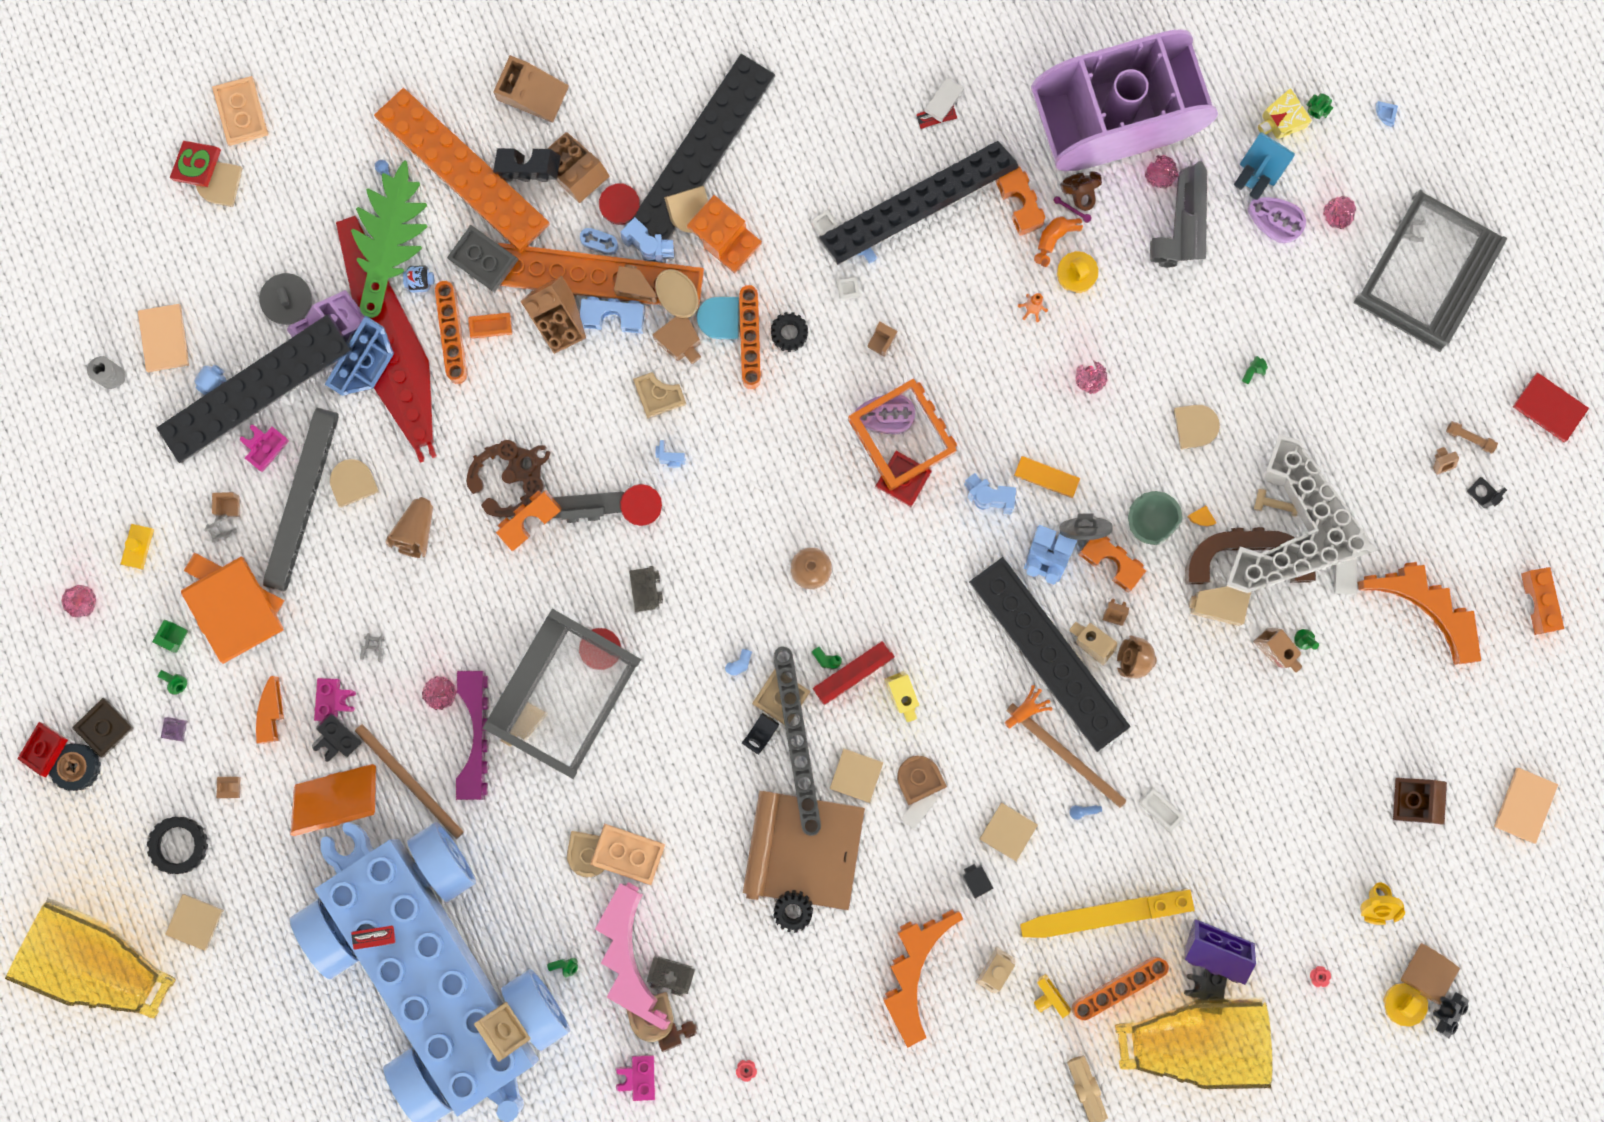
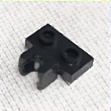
M331 712L316 726V730L322 735L312 744V749L318 751L320 748L326 747L328 750L324 757L325 761L329 762L338 751L347 758L362 744V741Z
M1204 969L1203 976L1187 974V979L1193 980L1195 987L1192 990H1185L1184 994L1189 997L1200 998L1198 1009L1222 1013L1227 977L1219 974L1214 975L1207 969Z
M1455 992L1451 1000L1442 996L1440 998L1441 1007L1438 1011H1433V1016L1440 1020L1435 1030L1449 1039L1451 1035L1456 1033L1461 1016L1465 1015L1469 1008V1000Z

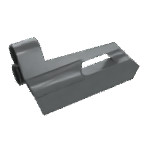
M1202 161L1185 167L1179 172L1173 239L1157 237L1152 238V241H1150V261L1159 263L1160 267H1176L1178 261L1206 259L1207 169Z

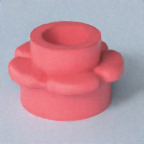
M1317 966L1310 972L1312 984L1316 987L1328 986L1331 979L1330 971L1326 970L1323 966Z
M742 1060L737 1064L736 1075L742 1081H751V1078L756 1076L757 1069L753 1061Z

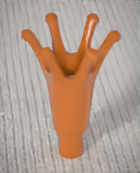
M1036 293L1032 297L1030 294H1026L1027 302L1017 305L1018 308L1026 307L1027 309L1022 319L1026 320L1027 316L1033 313L1035 314L1036 322H1040L1039 312L1041 309L1044 312H1048V309L1042 305L1043 296L1040 293Z
M1031 685V690L1025 701L1004 722L1007 728L1010 729L1016 723L1019 724L1036 713L1053 710L1052 707H1045L1046 704L1051 702L1049 699L1035 704L1034 701L1042 692V689L1039 688L1037 692L1033 693L1035 685Z

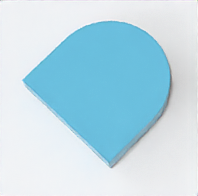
M712 297L704 301L697 312V323L701 331L713 339H738L739 297Z

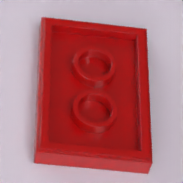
M1538 372L1534 374L1512 406L1564 443L1567 442L1589 410V407Z

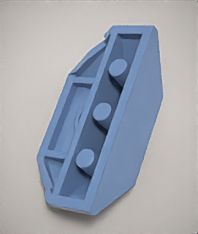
M367 316L363 318L349 342L353 351L339 359L325 383L326 386L342 396L373 389L394 355L384 327Z

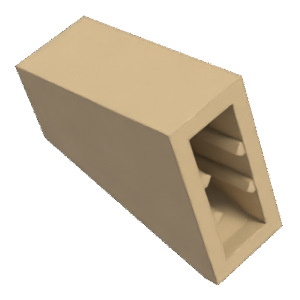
M1228 586L1199 591L1190 598V614L1241 626L1245 622L1251 592L1245 593Z

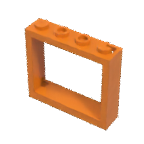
M914 378L849 415L847 419L890 491L945 460L957 451L955 448L957 447L956 441L952 436L947 435L944 430L947 428L941 417L937 418L934 413L936 410L934 404L930 399L926 400L923 395L925 393L923 386L920 382L916 383ZM911 389L947 449L895 479L860 418Z

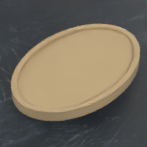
M668 269L662 271L658 275L655 284L656 293L662 306L670 314L679 318H688L694 315L698 309L699 299L692 281L677 270Z

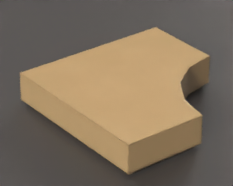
M653 372L633 379L647 419L687 405L679 384H664L655 377Z

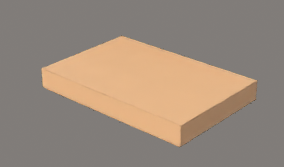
M252 76L212 87L228 146L269 135Z
M174 304L138 310L146 371L149 373L190 366L181 305Z
M1516 768L1494 827L1536 844L1559 784L1521 768Z
M604 823L590 865L652 885L665 844Z

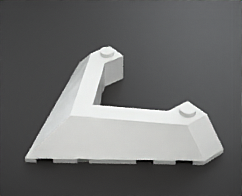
M1281 434L1278 435L1263 480L1284 487L1308 533L1263 553L1240 547L1226 586L1249 593L1378 551L1376 546L1367 538L1365 531L1356 518H1353L1349 513L1348 507L1333 486L1321 474V470L1315 461L1306 453L1300 440Z

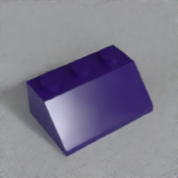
M1194 919L1184 949V960L1192 966L1205 968L1214 975L1219 974L1227 977L1234 983L1246 985L1256 966L1255 943Z

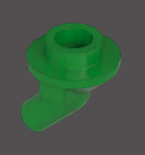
M1254 357L1241 380L1242 382L1249 384L1254 373L1263 376L1266 374L1268 366L1264 358Z
M1301 629L1296 632L1294 643L1299 649H1318L1319 643L1315 640V635L1312 631Z
M161 669L157 676L168 682L167 690L172 695L183 692L187 687V679L181 674L175 673L173 676Z
M576 958L560 959L548 963L547 968L549 971L562 968V975L567 978L577 972L578 960Z

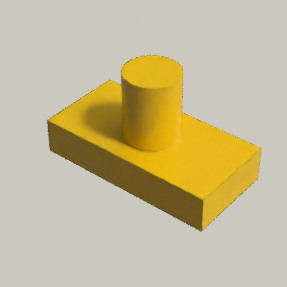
M131 524L127 540L125 541L121 565L144 569L154 529Z
M1045 973L1039 977L1037 984L1044 992V995L1034 1001L1038 1011L1043 1012L1053 1005L1062 1019L1069 1015L1071 1011L1070 1006Z

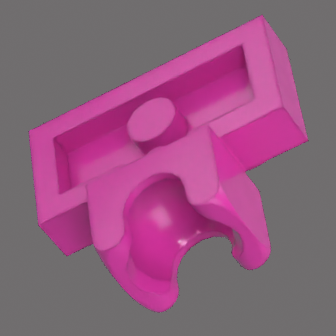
M250 425V429L254 432V437L250 440L240 437L239 440L251 449L245 459L259 471L263 472L290 440L273 426L264 433L255 425Z
M317 678L314 721H322L331 712L337 718L338 711L354 712L355 708L348 706L346 699L350 696H355L356 692L354 690L340 689V679Z
M654 1055L631 1056L632 1067L615 1068L618 1075L626 1076L625 1082L616 1084V1091H632L633 1101L655 1100Z

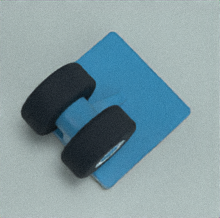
M1261 132L1240 162V166L1244 169L1235 181L1234 186L1240 190L1247 186L1252 190L1249 195L1258 200L1268 184L1274 186L1294 158L1295 153Z

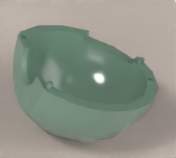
M1160 491L1146 492L1136 498L1130 506L1128 515L1130 531L1135 538L1151 545H1159L1167 540L1177 530L1183 519L1181 507L1175 498Z

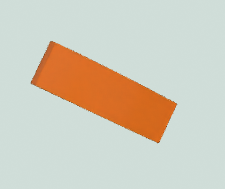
M276 676L269 677L259 701L256 717L257 744L279 742L276 720L284 719L280 681L279 677Z

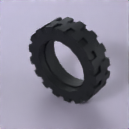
M187 817L166 818L161 823H157L154 826L155 829L149 833L148 837L150 838L147 841L149 851H147V855L151 857V863L162 872L167 874L191 872L206 857L205 852L208 850V844H206L207 835L204 834L203 827L198 825L193 819ZM176 827L185 828L189 831L195 845L190 858L178 864L169 862L161 852L162 837L167 831Z

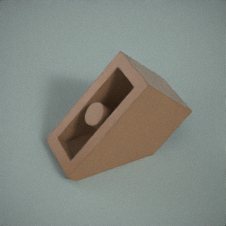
M633 265L619 266L614 287L615 295L653 303L657 302L656 293L637 267Z

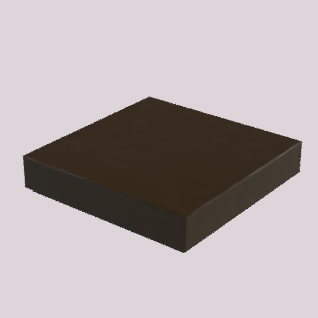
M103 697L72 729L100 758H104L134 727Z

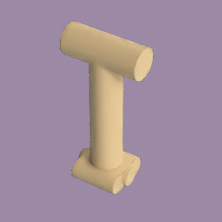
M1258 489L1254 510L1262 511L1263 505L1292 512L1291 515L1297 517L1298 512L1293 504L1265 497L1267 491Z

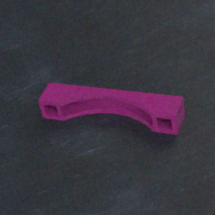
M457 671V693L463 699L471 716L473 744L466 765L456 777V800H485V795H488V782H485V774H488L489 765L488 761H485V752L489 750V742L485 740L486 730L482 728L488 719L485 718V710L489 709V697H485L486 688H489V676H486L484 671Z

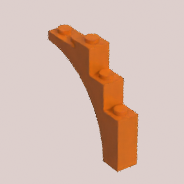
M1417 562L1405 563L1403 568L1398 569V573L1384 574L1385 578H1377V575L1364 576V580L1357 582L1359 591L1376 590L1391 593L1407 599L1421 608L1443 633L1450 648L1454 665L1481 661L1474 611H1467L1466 608L1452 609L1450 588H1442V585L1429 586L1428 590L1425 565H1417Z
M951 909L942 914V919L936 922L932 919L924 923V928L921 930L917 923L912 924L909 921L901 925V930L897 932L909 956L905 957L903 954L892 960L893 964L890 967L901 989L897 990V988L886 992V997L883 998V1001L907 1048L927 1038L920 1022L917 1006V987L921 969L936 941L949 928L963 920L960 911L954 912Z

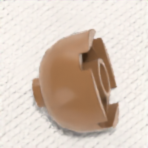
M808 547L794 555L790 573L798 586L815 590L823 587L829 581L832 574V563L824 551Z
M1130 635L1129 640L1124 639L1119 648L1117 661H1121V668L1117 667L1123 677L1139 679L1149 674L1153 667H1155L1157 658L1150 642Z

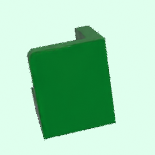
M164 619L152 642L171 652L177 653L188 630Z

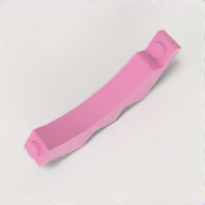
M630 882L627 885L620 883L595 930L613 940L601 964L619 974L607 998L658 1028L665 1030L671 1021L666 1019L667 1015L657 1009L655 1012L652 1011L658 1000L644 983L638 971L633 953V922L643 894L638 892L639 887Z

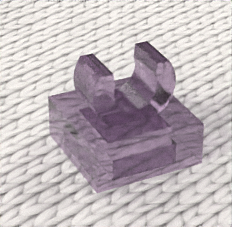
M164 717L160 738L184 742L188 721Z

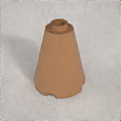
M419 497V499H414L385 540V543L390 548L394 545L399 548V553L409 557L420 558L422 555L424 558L426 556L433 513L431 501Z

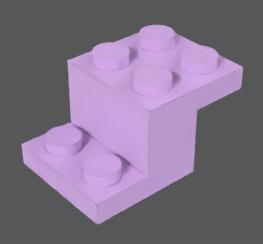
M344 290L312 305L306 318L289 325L287 331L291 337H294L325 315L330 314L348 342L350 336L356 332L365 316L361 313L360 308L348 292Z

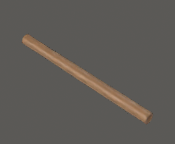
M1012 703L1006 711L1011 715L1018 707ZM1029 717L1021 722L1024 727L1119 808L1126 803L1127 800L1033 719Z
M363 724L356 728L355 732L453 837L458 839L464 831Z

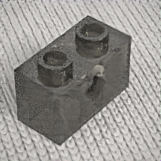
M655 955L646 982L651 983V988L662 990L665 987L671 989V994L683 997V994L689 993L696 967ZM670 971L674 972L673 976L677 977L672 982H668V978L665 977V974H669Z

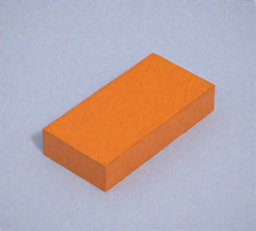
M510 312L468 317L471 339L513 335Z

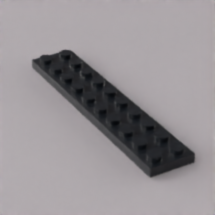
M742 53L739 55L632 217V219L635 217L648 229V235L655 238V234H661L662 240L670 239L677 227L670 220L664 197L706 184L775 79L776 75Z
M996 141L844 222L837 228L827 231L824 235L819 236L820 243L838 265L1019 168L1018 163L1003 145Z
M327 314L156 427L178 463H182L353 350L331 315Z
M1001 557L969 581L970 585L1095 752L1100 751L1131 727L1004 557Z

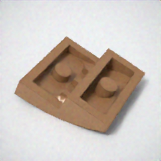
M1421 943L1401 977V981L1420 991V995L1441 1005L1440 998L1446 996L1460 968L1442 954Z

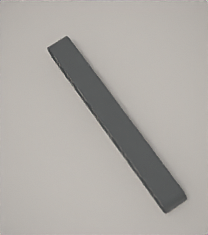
M317 407L313 413L263 579V586L285 592L289 586L338 423L339 414L337 412Z
M781 646L774 652V663L801 826L805 834L814 836L820 832L821 821L792 651L787 647ZM784 651L789 654L787 662H780L777 659L780 652ZM789 672L793 675L790 683H783L781 681L783 673ZM788 693L796 696L794 704H787L784 701V697ZM792 714L800 717V722L795 726L788 723V717ZM795 735H800L804 740L803 744L799 747H795L791 743V739ZM803 756L806 758L807 764L804 768L796 767L795 759L797 757ZM806 777L810 780L811 785L808 789H801L798 786L801 778ZM804 799H811L814 802L812 810L806 811L802 808ZM814 820L817 822L818 828L815 832H808L806 830L805 824L807 821Z

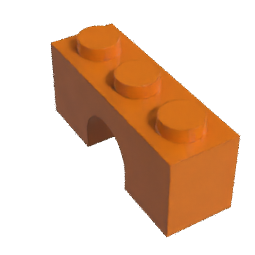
M1018 166L1019 168L1000 177L995 182L1003 200L1009 197H1017L1023 203V208L1013 212L1011 218L1020 237L1042 228L1046 217L1043 209L1037 206L1035 191L1033 189L1030 190L1027 173L1025 171L1022 172L1021 167Z
M538 490L529 498L532 502L526 507L524 504L520 505L513 511L515 513L513 518L509 520L506 517L497 525L500 529L497 530L496 534L512 552L530 537V534L524 528L525 518L535 516L545 525L562 510L561 506L547 490L542 493Z
M1107 536L1089 540L1078 554L1093 567L1097 566L1102 559L1108 558L1113 560L1117 565V573L1112 581L1128 593L1132 591L1146 572L1143 568L1144 565L1139 560L1129 558L1126 555L1127 552L1118 545L1116 547L1112 545Z
M1546 567L1521 573L1525 594H1530L1534 601V613L1530 616L1535 635L1565 629L1551 568Z

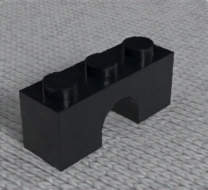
M497 148L493 172L507 182H512L513 179L523 182H530L531 179L540 182L557 180L561 156L552 149H532L530 160L524 164L525 155L515 148Z

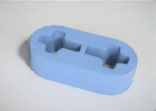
M585 228L580 233L581 244L588 249L605 255H613L618 250L617 239L610 234L593 228ZM590 234H592L593 238L596 239L597 242L594 240H590L589 243H587L585 236H589ZM609 240L612 241L614 247H609V249H606L605 245L601 243V241L604 243H608Z

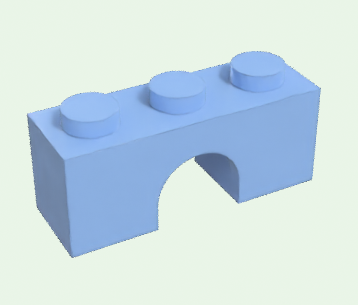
M597 297L581 299L580 318L583 328L602 330L604 318L609 315H616L621 318L622 332L643 334L645 307L641 302L630 300L628 303H622L620 300L612 298L608 299V301H600Z

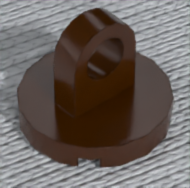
M1090 171L1089 175L1085 176L1082 172L1066 177L1063 183L1061 182V190L1064 194H1072L1074 204L1078 209L1089 211L1095 205L1096 196L1094 189L1102 185V177L1100 173ZM1088 195V202L1082 205L1081 200L1083 196Z

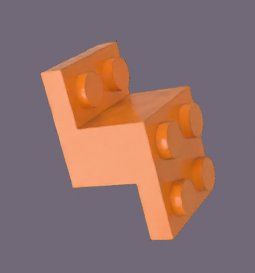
M715 195L687 224V228L703 241L704 248L734 274L762 244V241L746 228V221Z

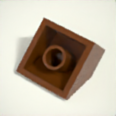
M1395 777L1393 820L1445 825L1447 782Z

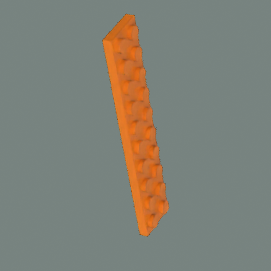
M404 87L374 114L375 118L520 253L550 225L543 215L504 179L495 174L492 168Z
M498 243L519 259L500 286L535 290L562 276L573 295L604 299L612 298L620 301L634 300L644 304L662 306L656 293V279L662 271L673 269L683 273L692 281L698 294V309L700 306L704 268L530 246H527L520 253L512 244ZM633 265L637 267L656 293L657 302L653 303L615 295L614 287L619 266Z

